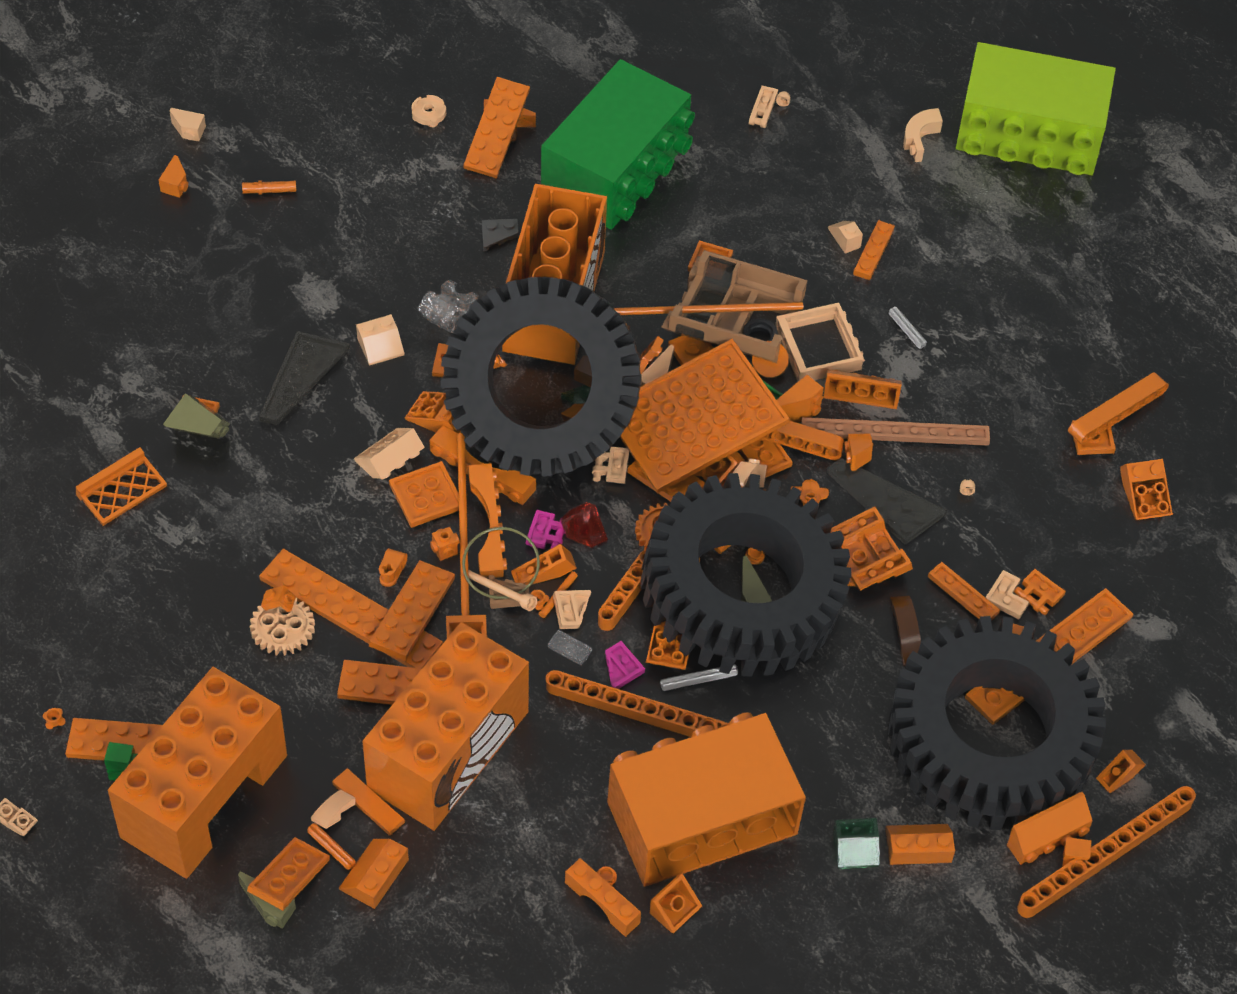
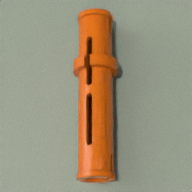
M258 180V182L251 183L242 182L243 194L259 193V195H262V193L296 192V181L262 182V180Z

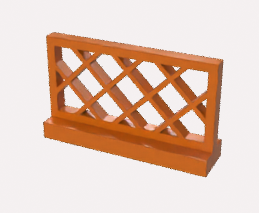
M139 447L77 485L76 496L80 501L83 500L102 526L165 488L167 483ZM143 463L148 468L147 473L136 472L137 467ZM123 475L132 476L131 483L120 482V479ZM135 476L146 478L145 485L134 484ZM149 478L157 479L160 483L155 487L147 486ZM107 485H116L115 493L104 492V489ZM119 486L129 487V495L118 494ZM132 489H143V495L139 497L131 496ZM100 495L99 503L90 502L88 497ZM103 496L113 497V505L102 504ZM116 499H127V505L123 507L115 506ZM100 509H110L111 515L103 518L100 515Z

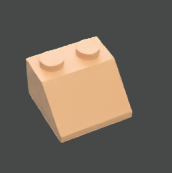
M392 315L356 325L357 339L369 366L404 356L398 328Z

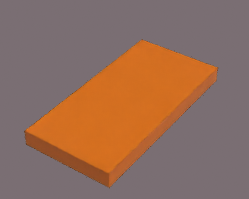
M294 837L249 884L247 892L283 911L327 864L330 855Z

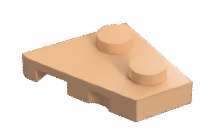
M591 590L555 591L553 593L560 629H579Z

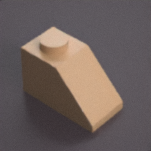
M170 108L171 122L181 137L200 141L206 127L204 114Z
M842 221L828 226L829 231L844 253L861 248L863 234L854 221Z
M749 459L748 462L741 461L733 473H738L741 486L746 485L750 474L760 475V487L764 488L767 465L760 464V460Z

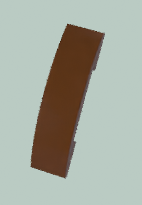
M910 596L890 597L892 613L896 619L901 643L903 666H906L909 655L912 651L918 653L921 644L918 621Z

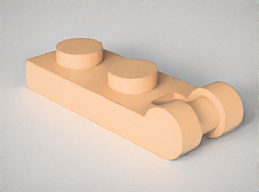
M761 86L750 115V125L757 124L762 128H766L778 95V89Z

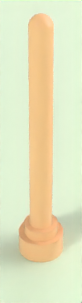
M468 570L469 579L518 601L523 609L532 611L536 607L537 598L529 593L519 594Z

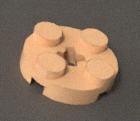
M427 95V98L422 99L419 97L412 104V119L422 125L436 127L446 116L444 101L437 96Z

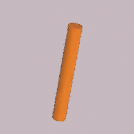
M572 571L556 591H566L578 575ZM553 596L539 612L542 618H545L555 606Z

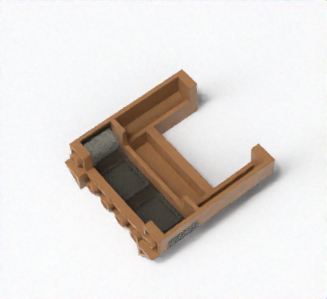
M704 250L701 257H697L689 272L688 292H684L682 303L679 302L678 305H675L673 311H669L662 328L717 346L733 339L742 353L777 363L782 339L781 335L775 334L771 343L743 335L744 326L749 322L754 311L682 313L683 306L802 302L808 280ZM772 310V312H776V313H779V314H782V315L800 311V310Z

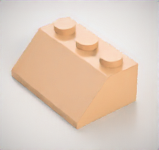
M396 428L356 456L354 460L372 478L385 479L391 475L390 472L392 470L403 467L406 464V460L420 454L419 451L425 447L414 428Z

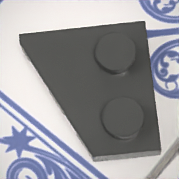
M482 220L483 251H488L492 245H501L508 240L517 238L518 220Z

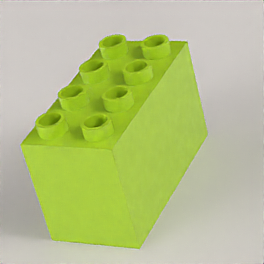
M978 42L956 150H962L971 155L983 154L998 157L1007 162L1019 161L1030 163L1039 168L1051 167L1066 170L1075 175L1087 174L1093 176L1106 128L1116 68Z

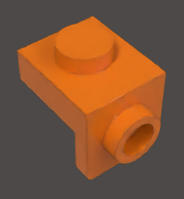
M282 585L266 590L261 607L267 611L281 606L286 612H291L296 597Z

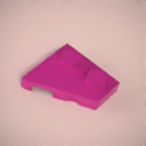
M622 641L605 650L611 687L619 689L645 673L643 665Z

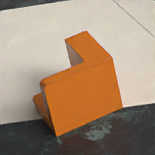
M1066 837L1062 866L1072 861L1073 858L1089 860L1091 840Z

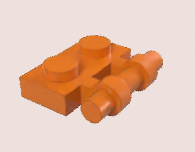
M1036 569L1023 580L1022 585L1026 587L1024 590L1019 586L1014 590L1016 595L1029 601V604L1033 606V610L1041 612L1043 615L1049 612V609L1044 605L1047 603L1053 607L1066 592ZM1034 593L1040 599L1037 601L1030 594Z

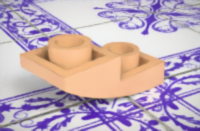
M340 789L315 811L311 821L325 829L329 828L341 820L342 812L355 805V797Z
M4 798L1 801L0 823L19 835L25 836L38 822L30 813L22 807L19 809L8 799Z

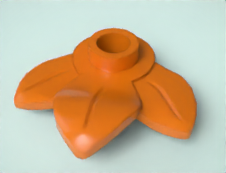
M812 479L805 480L802 487H791V489L795 487L802 491L800 500L803 506L811 499H814L819 504L820 500L826 499L829 496V490L827 488H819L817 481Z

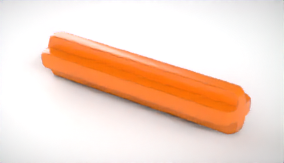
M312 823L308 827V833L347 870L354 867L356 864L355 859L316 823Z

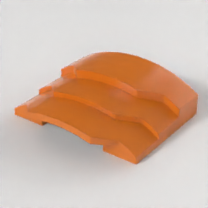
M875 506L831 528L830 533L841 530L844 536L841 549L849 550L850 559L847 567L851 568V578L848 586H856L861 591L875 583H880L892 576L897 577L913 569L912 562L904 550H899L887 532L884 519Z

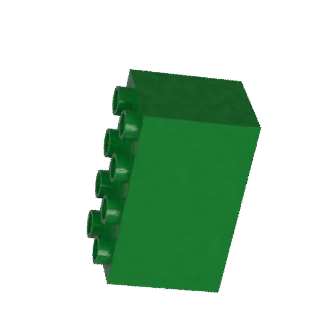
M620 59L541 145V185L607 196L606 227L612 230L621 219L628 221L634 213L636 201L640 197L648 198L654 189L655 179L659 175L667 176L673 167L675 156L678 153L685 155L692 145L693 136L688 134L695 117V112L690 110L691 94Z

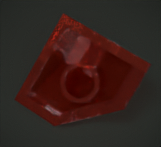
M586 502L569 510L560 520L566 537L592 548L608 540L594 504Z

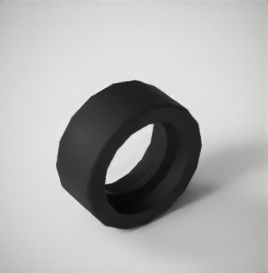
M761 318L749 321L743 329V335L749 336L754 331L766 332L771 337L767 341H772L774 335L778 334L777 328L772 322Z

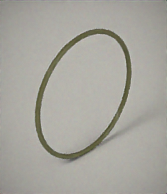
M508 527L490 528L476 535L467 545L462 559L463 573L470 586L483 596L493 599H508L509 597L493 596L480 591L468 578L465 559L472 543L483 534L495 530L512 531L529 541L536 554L537 567L531 582L524 589L517 592L519 594L526 591L535 581L540 567L539 554L532 540L524 533Z

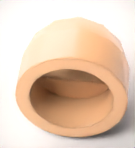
M786 91L780 92L777 95L776 103L782 107L789 105V93Z
M964 479L960 484V492L963 495L974 494V481Z

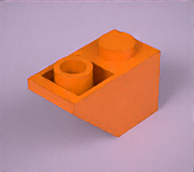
M848 434V441L844 442V452L846 453V463H850L851 471H855L871 461L873 448L871 434Z

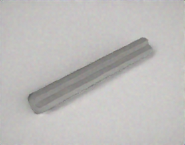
M734 664L729 674L719 672L720 667L665 678L661 680L660 685L662 690L666 691L738 675V668Z

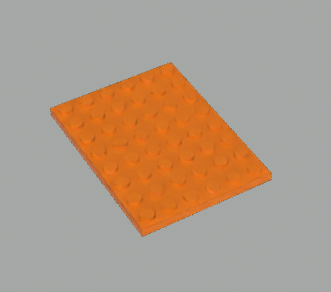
M730 339L640 387L637 406L620 438L658 494L790 423V418L735 341Z

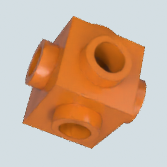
M450 527L438 529L432 533L430 545L440 561L458 554L459 537L457 533L452 532Z

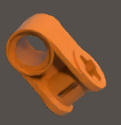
M389 548L386 550L379 566V573L381 574L379 579L383 586L391 587L397 583L407 562L408 555L406 553Z

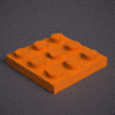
M442 461L389 480V485L411 528L459 511V493Z

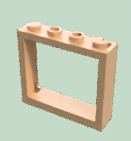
M839 303L777 316L778 335L782 336V345L787 350L790 364L798 382L806 375L814 380L826 378L828 370L848 373L862 370V364L865 361L863 351L859 350L858 339L853 336L852 326L847 322L846 312L842 310ZM834 319L850 359L806 368L790 329Z

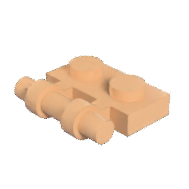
M611 447L610 453L605 452L595 459V466L592 468L593 480L599 482L602 475H607L606 482L625 484L629 450L627 448ZM608 461V466H603V462Z

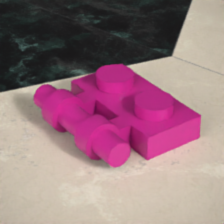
M536 510L528 537L537 548L545 549L546 543L551 544L550 549L563 543L562 537L567 531L568 519L562 517L560 522L554 521L555 514ZM551 529L556 530L555 536L550 535ZM526 539V545L532 546Z

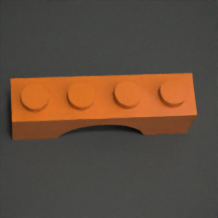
M581 858L565 871V883L579 896L585 895L595 901L607 915L610 924L625 937L640 924L641 911Z

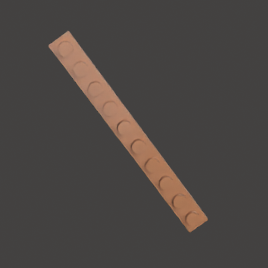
M802 418L801 421L802 425L838 435L843 439H848V434H871L872 440L967 445H989L990 443L989 426Z

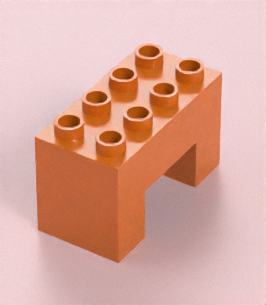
M212 667L108 789L120 838L187 879L212 849L208 823L246 777L263 786L287 757L281 707L217 668Z

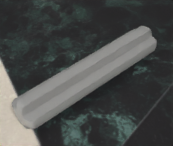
M896 306L891 308L889 315L919 349L925 347L927 341Z

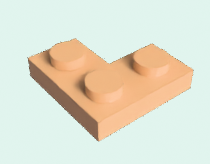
M1004 570L985 597L1001 611L1018 620L1029 604V601L1013 594L1020 583V578Z

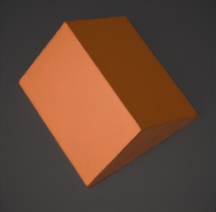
M680 873L651 899L650 914L671 933H674L702 907V904L683 873Z

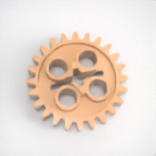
M297 598L291 612H286L281 606L267 611L258 606V612H253V618L250 619V632L252 639H255V644H260L261 650L267 647L268 653L275 650L276 655L282 651L285 656L288 650L294 654V648L302 650L301 644L307 646V639L312 640V633L315 632L313 612H310L309 606H304L303 601L298 604Z

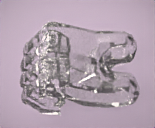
M448 280L441 285V294L436 296V293L429 291L423 297L417 309L431 323L453 333L460 316L466 314L470 309L469 306L479 299V295L474 292L468 294L457 293V283Z

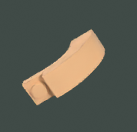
M939 108L919 112L910 119L906 126L903 143L904 150L910 149L911 156L913 155L915 162H921L923 159L924 148L921 137L941 132L943 120Z

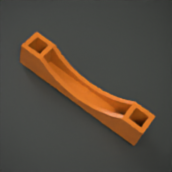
M443 425L430 439V451L433 455L446 460L450 465L458 467V433ZM465 449L466 474L469 475V465L484 463L478 461ZM492 467V470H496L497 474L494 488L498 487L499 493L508 496L513 502L523 505L535 492L536 479L534 477L521 475L519 471L515 470L507 471Z
M492 463L469 465L470 491L483 504L488 515L490 528L503 527L502 523H498L501 509L500 505H496V499H499L498 487L494 488V482L497 481L496 470H492ZM503 530L489 532L483 548L478 553L479 574L485 578H489V575H494L495 578L503 577L504 570H507L506 558H502V552H505L504 540L500 541V534H503Z

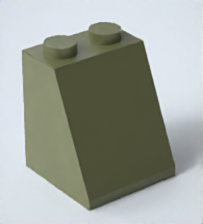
M185 393L163 425L178 431L220 439L229 431L228 426L230 423L201 401Z

